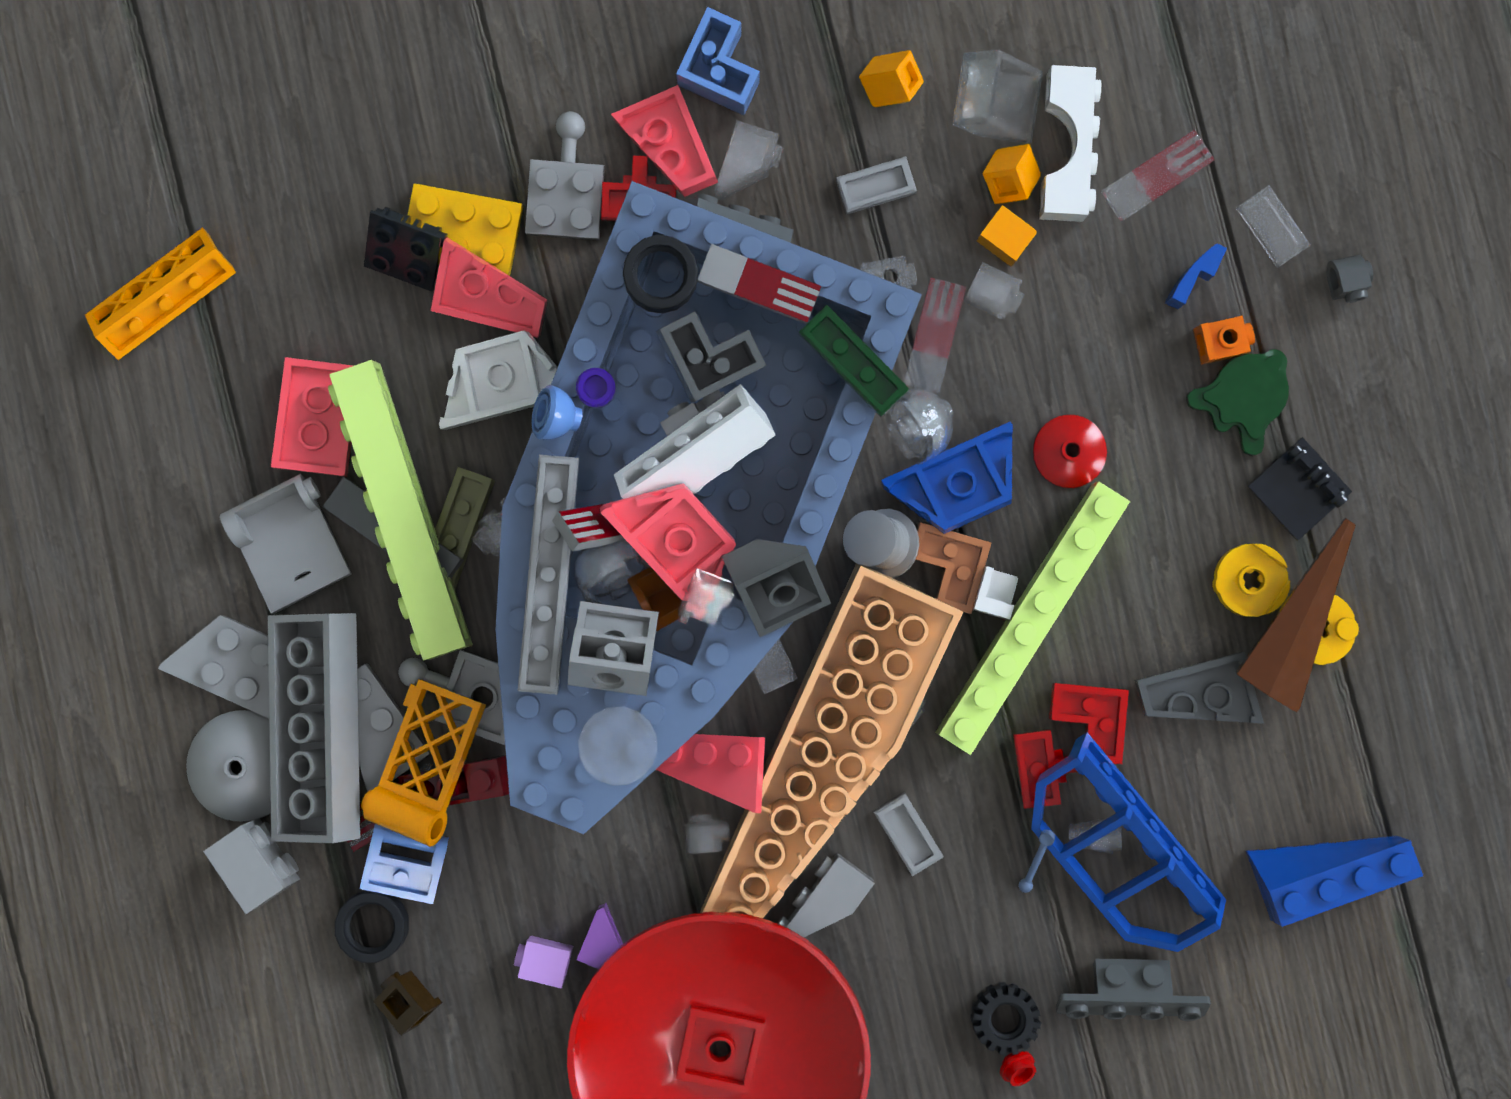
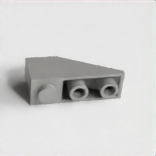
M838 853L832 859L826 856L814 873L818 877L816 882L810 889L806 886L802 888L792 903L796 907L788 920L782 916L777 924L792 930L802 937L819 931L853 914L875 884L873 879Z

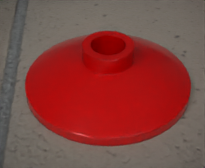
M1062 415L1050 420L1039 430L1033 444V458L1040 474L1050 483L1063 488L1081 487L1094 480L1103 469L1107 456L1106 442L1099 428L1090 420L1078 415ZM1072 443L1077 446L1078 454L1076 457H1070L1066 454L1065 449L1068 444Z

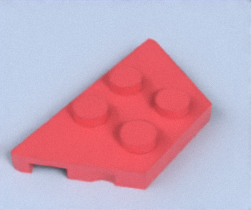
M684 483L603 504L600 507V513L698 619H701L707 610L706 604L714 588H717L723 575L722 569L725 563L721 556L734 550L736 546L734 538Z

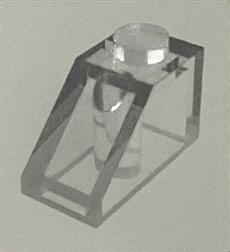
M738 120L736 121L718 183L715 187L716 198L724 200L768 177L771 166L778 168L784 149L783 146L778 145L779 133Z

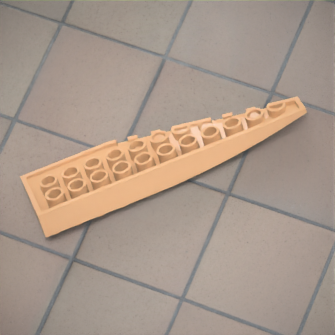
M856 563L764 765L761 813H754L747 809L744 810L700 913L732 912L763 919L769 910L778 903L785 890L794 879L798 878L834 833L837 825L845 815L850 813L857 804V800L869 785L871 786L889 760L893 759L901 749L963 611L885 574Z

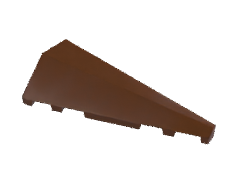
M1346 518L1340 523L1279 608L1277 615L1236 670L1238 676L1295 712H1298L1301 707L1356 526Z

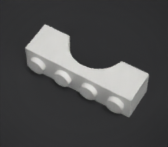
M1051 65L1046 75L1045 111L1057 117L1066 126L1071 137L1072 152L1066 166L1046 175L1041 182L1039 219L1083 222L1089 215V211L1093 212L1095 209L1096 190L1090 189L1091 175H1096L1098 154L1092 152L1093 138H1098L1100 119L1099 116H1094V102H1099L1101 96V80H1096L1095 67Z

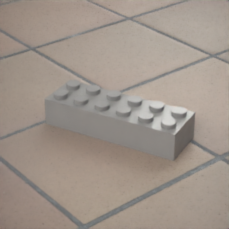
M356 613L268 615L271 842L338 843L360 839Z

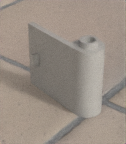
M298 474L220 514V520L225 532L232 543L241 549L271 614H275L352 575L317 502V498L321 497L319 489L311 477L305 479L302 474ZM308 572H311V573H309V574H307V575H305V576L299 578L298 580H296L298 577H300V576H302V575H304V574H306V573H308Z

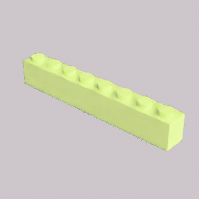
M369 360L329 374L332 385L328 386L329 394L333 404L336 407L340 406L344 420L340 421L342 434L347 442H352L355 456L351 457L352 464L359 478L363 477L367 491L363 492L364 501L369 512L375 513L379 525L375 527L376 538L381 548L387 549L390 562L386 564L387 571L392 583H398L402 595L401 598H398V604L404 619L410 620L414 632L410 634V641L416 655L421 654L424 661L472 646L473 644L450 577L448 578L445 568H441L437 552L440 550L439 541L381 364Z
M1099 481L1091 484L1014 606L1011 619L1006 620L939 725L935 732L936 734L966 753L972 754L1130 503L1128 499Z

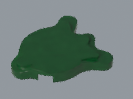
M1271 349L1264 354L1238 356L1227 362L1219 370L1211 384L1190 391L1187 394L1186 402L1194 410L1208 412L1217 432H1226L1232 426H1236L1240 433L1242 451L1251 456L1260 454L1264 448V435L1267 426L1280 415L1288 400L1287 358L1283 352L1277 349Z

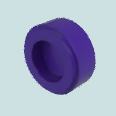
M590 368L578 377L576 393L586 406L602 408L614 399L616 384L613 377L606 370Z

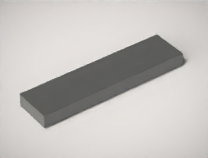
M343 476L323 505V508L381 548L375 534V527L379 525L375 513H370L367 509L363 497L365 490ZM438 543L440 550L437 552L441 568L444 567L448 578L452 579L464 560L441 543Z

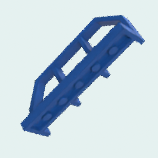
M1086 732L1075 739L1070 755L1041 773L1037 780L1031 830L1038 838L1043 830H1051L1043 820L1047 785L1075 768L1079 774L1085 775L1093 784L1096 794L1101 801L1108 803L1116 813L1066 844H1063L1055 835L1054 843L1051 846H1047V849L1120 936L1128 942L1179 952L1219 930L1226 904V898L1089 733ZM1120 826H1123L1127 831H1132L1139 839L1146 855L1153 860L1155 859L1159 864L1105 894L1073 855ZM1166 876L1168 881L1174 887H1179L1188 898L1192 910L1197 915H1202L1205 920L1177 935L1131 925L1115 905Z

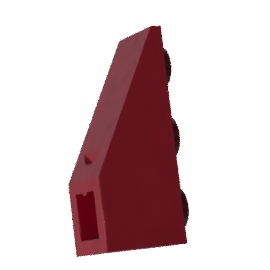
M506 755L464 763L449 805L508 795L509 784ZM430 770L422 771V772H420V773H421V775H422V774H424V773H426V772H428V771H430ZM412 774L397 777L398 783L401 785L414 779ZM439 774L424 781L428 795L437 800L443 787ZM417 786L410 788L415 791H418Z

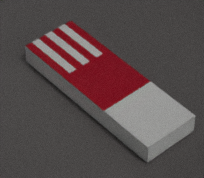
M711 244L697 282L804 324H807L822 287L714 244Z
M603 504L559 511L552 521L572 552L626 541L600 513V507Z

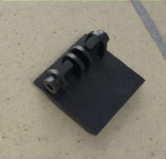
M388 207L384 209L377 208L376 211L371 210L364 267L432 292L434 290L440 247H443V241L448 237V234L442 232L441 227H435L424 223L421 228L422 221L420 219H416L413 225H410L411 216L406 215L404 217L403 214L392 211Z
M1303 437L1248 485V488L1297 541L1335 507L1339 508L1349 499L1347 496L1352 492Z

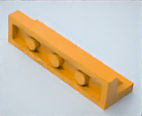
M202 227L85 314V317L95 338L119 360L234 275L236 271L217 249L210 235ZM202 244L205 245V246L202 247L200 250H198L196 253H194L193 255H191L192 252H193L194 250H196L198 247H200ZM171 268L170 272L162 277L163 273ZM140 290H142L141 293H140L138 296H136L134 299H132L133 296H134L136 293H138ZM111 313V315H110L107 319H105V320H104L103 322H101V323L99 322L101 319H103L104 317H106L108 314Z

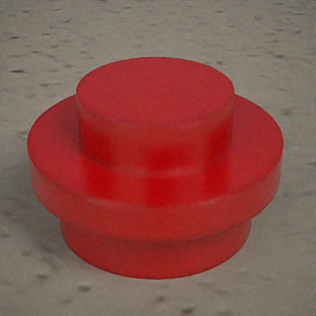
M1022 1051L1015 1055L1010 1053L1004 1058L999 1073L1003 1080L1010 1082L1012 1086H1021L1030 1081L1035 1075V1060L1031 1053L1027 1051Z

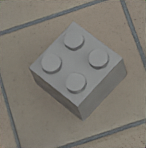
M260 818L239 826L203 851L245 914L262 906L300 880L296 873L299 871L297 863L289 853L283 854L276 842H271V825L268 822L262 823Z

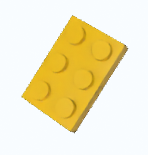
M413 184L408 215L411 216L410 225H413L416 219H420L422 221L421 228L424 223L441 227L442 232L447 233L449 239L510 276L524 207L522 203ZM440 247L437 264L440 263L442 247Z

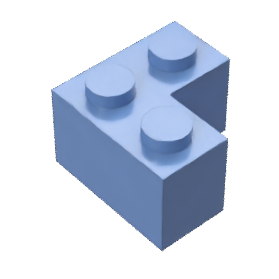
M707 7L676 73L678 86L741 115H745L759 85L760 71L731 58L741 37L740 21Z

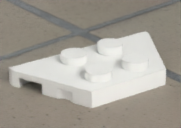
M525 330L456 349L452 364L453 376L448 382L446 395L449 398L444 418L440 417V429L448 430L534 407L541 390L551 385L558 367L534 337Z

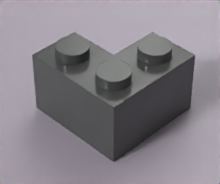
M695 311L656 331L691 402H695L767 366L749 330L713 347Z

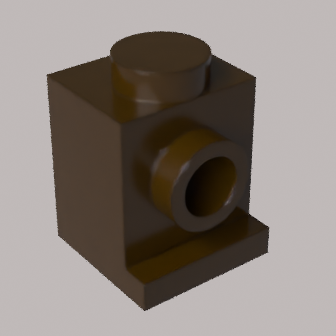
M411 970L403 975H400L397 971L388 977L380 985L384 991L373 1000L401 1036L419 1026L443 1003L439 997L433 998Z

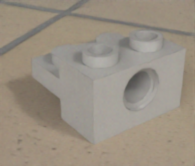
M580 601L569 659L568 685L647 696L659 612Z

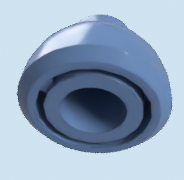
M548 385L542 389L535 401L532 412V430L536 438L551 440L565 435L569 430L577 431L582 421V409L575 407L570 396L562 389L553 385Z

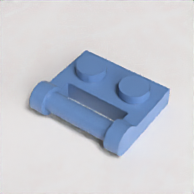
M375 824L359 889L433 904L449 837L442 836L438 843L429 847ZM382 842L433 853L432 861L426 862L380 852Z

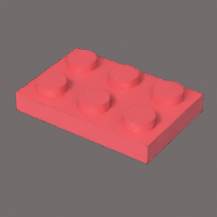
M285 357L271 461L272 468L347 477L352 442H347L342 434L340 421L344 420L340 406L336 407L333 404L328 386L332 385L329 374L352 367L353 365Z

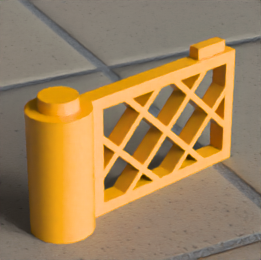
M418 679L416 685L410 684L403 705L408 708L379 784L365 794L361 808L364 819L431 847L438 843L446 829V810L486 704ZM426 691L436 694L441 707L428 715H425L422 707ZM446 698L453 700V702L448 704ZM461 705L471 707L472 711L467 723L457 728L451 710ZM444 715L450 732L434 739L428 722ZM421 726L427 744L412 751L408 741L410 733ZM453 739L456 747L455 756L452 760L443 763L437 746ZM430 750L436 768L421 775L415 757ZM408 762L414 779L403 785L393 782L398 766ZM439 774L443 787L437 800L428 795L424 781ZM417 786L418 791H415L410 788Z

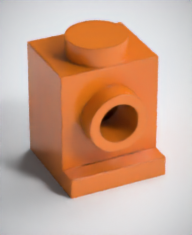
M1243 316L1200 324L1193 329L1201 365L1245 355L1251 352L1250 345L1255 343L1253 327L1251 323L1244 324ZM1225 331L1231 332L1233 344H1228L1224 341L1223 334Z

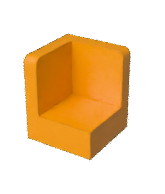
M911 50L875 56L859 76L873 107L910 102L924 82Z
M1030 144L997 149L982 173L994 204L1027 200L1041 176Z
M1002 205L982 231L977 242L1012 267L1034 238L1037 231Z

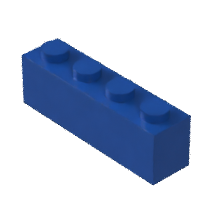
M1399 836L1246 851L1270 920L1281 927L1423 876L1411 840Z

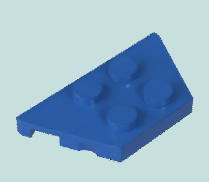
M1011 422L1003 424L881 480V484L884 490L943 534H946L1012 503L1013 426Z

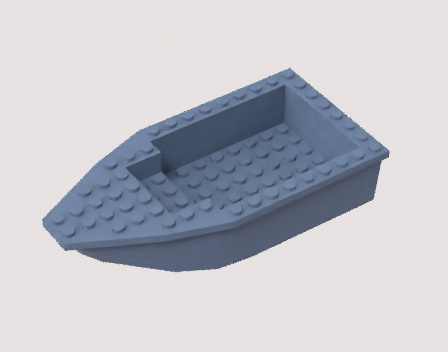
M633 181L630 184L551 385L565 391L572 399L575 407L582 409L580 427L577 431L569 430L565 435L551 440L537 439L532 431L502 506L495 631L510 806L581 834H585L707 724L792 623L759 637L728 569L724 565L722 569L723 575L717 588L713 589L706 604L707 610L701 619H698L689 609V614L656 632L647 696L568 685L569 659L580 601L643 610L627 579L650 567L627 541L571 551L558 694L518 691L539 454L579 458L575 509L623 499L614 474L667 437L660 422L669 417L667 413L670 409L683 402H688L690 405L691 403L696 404L703 399L701 398L695 402L690 401L656 331L694 311L713 347L749 330L767 366L719 390L720 392L723 391L726 395L741 384L766 413L775 436L769 439L763 447L752 451L738 461L730 470L721 473L704 485L694 495L734 538L736 542L734 550L756 539L807 547L816 566L876 413L799 335V331L806 325L802 322L698 282L690 300L678 310L662 314L648 312L636 305L627 293L623 279L624 261L631 248L647 237L655 235L674 237L686 244L694 255L699 277L711 244L818 284L822 287L809 321L828 305L891 370L894 367L922 295ZM658 251L650 253L643 258L638 266L637 278L639 285L646 293L662 298L672 295L680 288L683 283L684 271L677 257L668 252ZM601 368L613 377L616 384V394L607 406L591 408L579 399L576 393V382L585 370Z

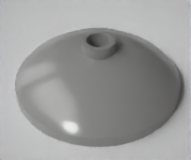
M251 710L231 711L213 718L199 730L188 751L186 768L192 792L197 800L216 816L241 822L252 821L271 814L269 718ZM234 760L242 765V770L239 774H235L231 770V764Z

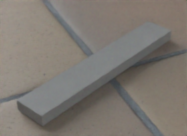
M539 454L518 691L557 695L559 691L571 549L552 520L559 511L575 509L579 458Z

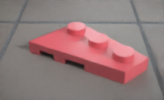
M448 237L445 238L431 311L512 332L525 330L533 337L538 338L542 330L547 299Z

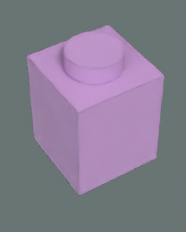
M530 936L526 945L519 944L514 961V966L520 967L518 978L562 988L565 983L574 946Z

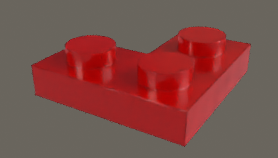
M1053 683L1049 719L1086 723L1085 733H1089L1114 764H1122L1129 690Z

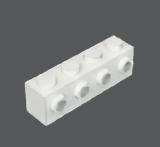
M740 384L616 472L614 477L620 495L625 499L683 483L695 494L718 475L730 470L738 461L752 451L763 447L769 439L775 436V432L766 413Z

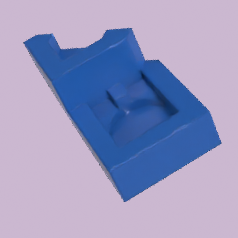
M1217 243L1201 255L1178 279L1165 304L1176 309L1185 305L1197 277L1206 281L1212 279L1227 248Z

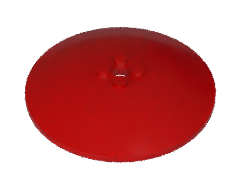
M705 912L672 918L651 926L629 939L604 961L585 988L576 1008L569 1033L567 1071L573 1099H866L871 1075V1052L865 1018L857 997L836 965L820 949L792 930L766 919L732 912ZM715 1041H725L729 1044L731 1051L726 1056L719 1057L711 1052L710 1045Z

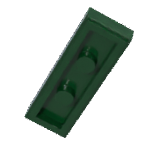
M828 305L799 331V335L880 417L909 391L905 383Z

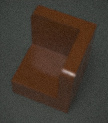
M651 567L627 579L641 608L647 611L659 612L656 632L690 613L686 604Z

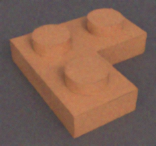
M920 522L917 529L919 550L915 560L945 568L936 599L964 613L972 614L992 543L953 531L943 534L934 526Z

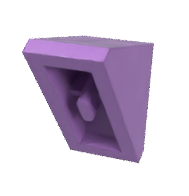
M607 903L599 905L576 959L597 969L613 952L623 945Z

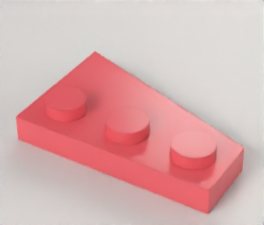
M678 85L611 114L621 129L684 197L718 183Z
M694 734L656 770L751 812L761 813L765 738Z

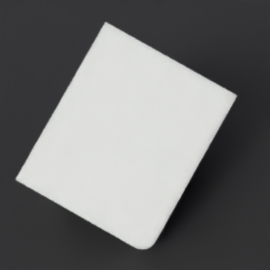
M985 566L973 610L1010 620L1014 605L1011 603L1018 578Z

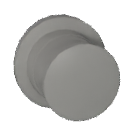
M893 509L867 510L858 513L848 522L843 534V545L848 557L853 562L895 578L904 574L914 563L919 550V536L913 521L902 512Z

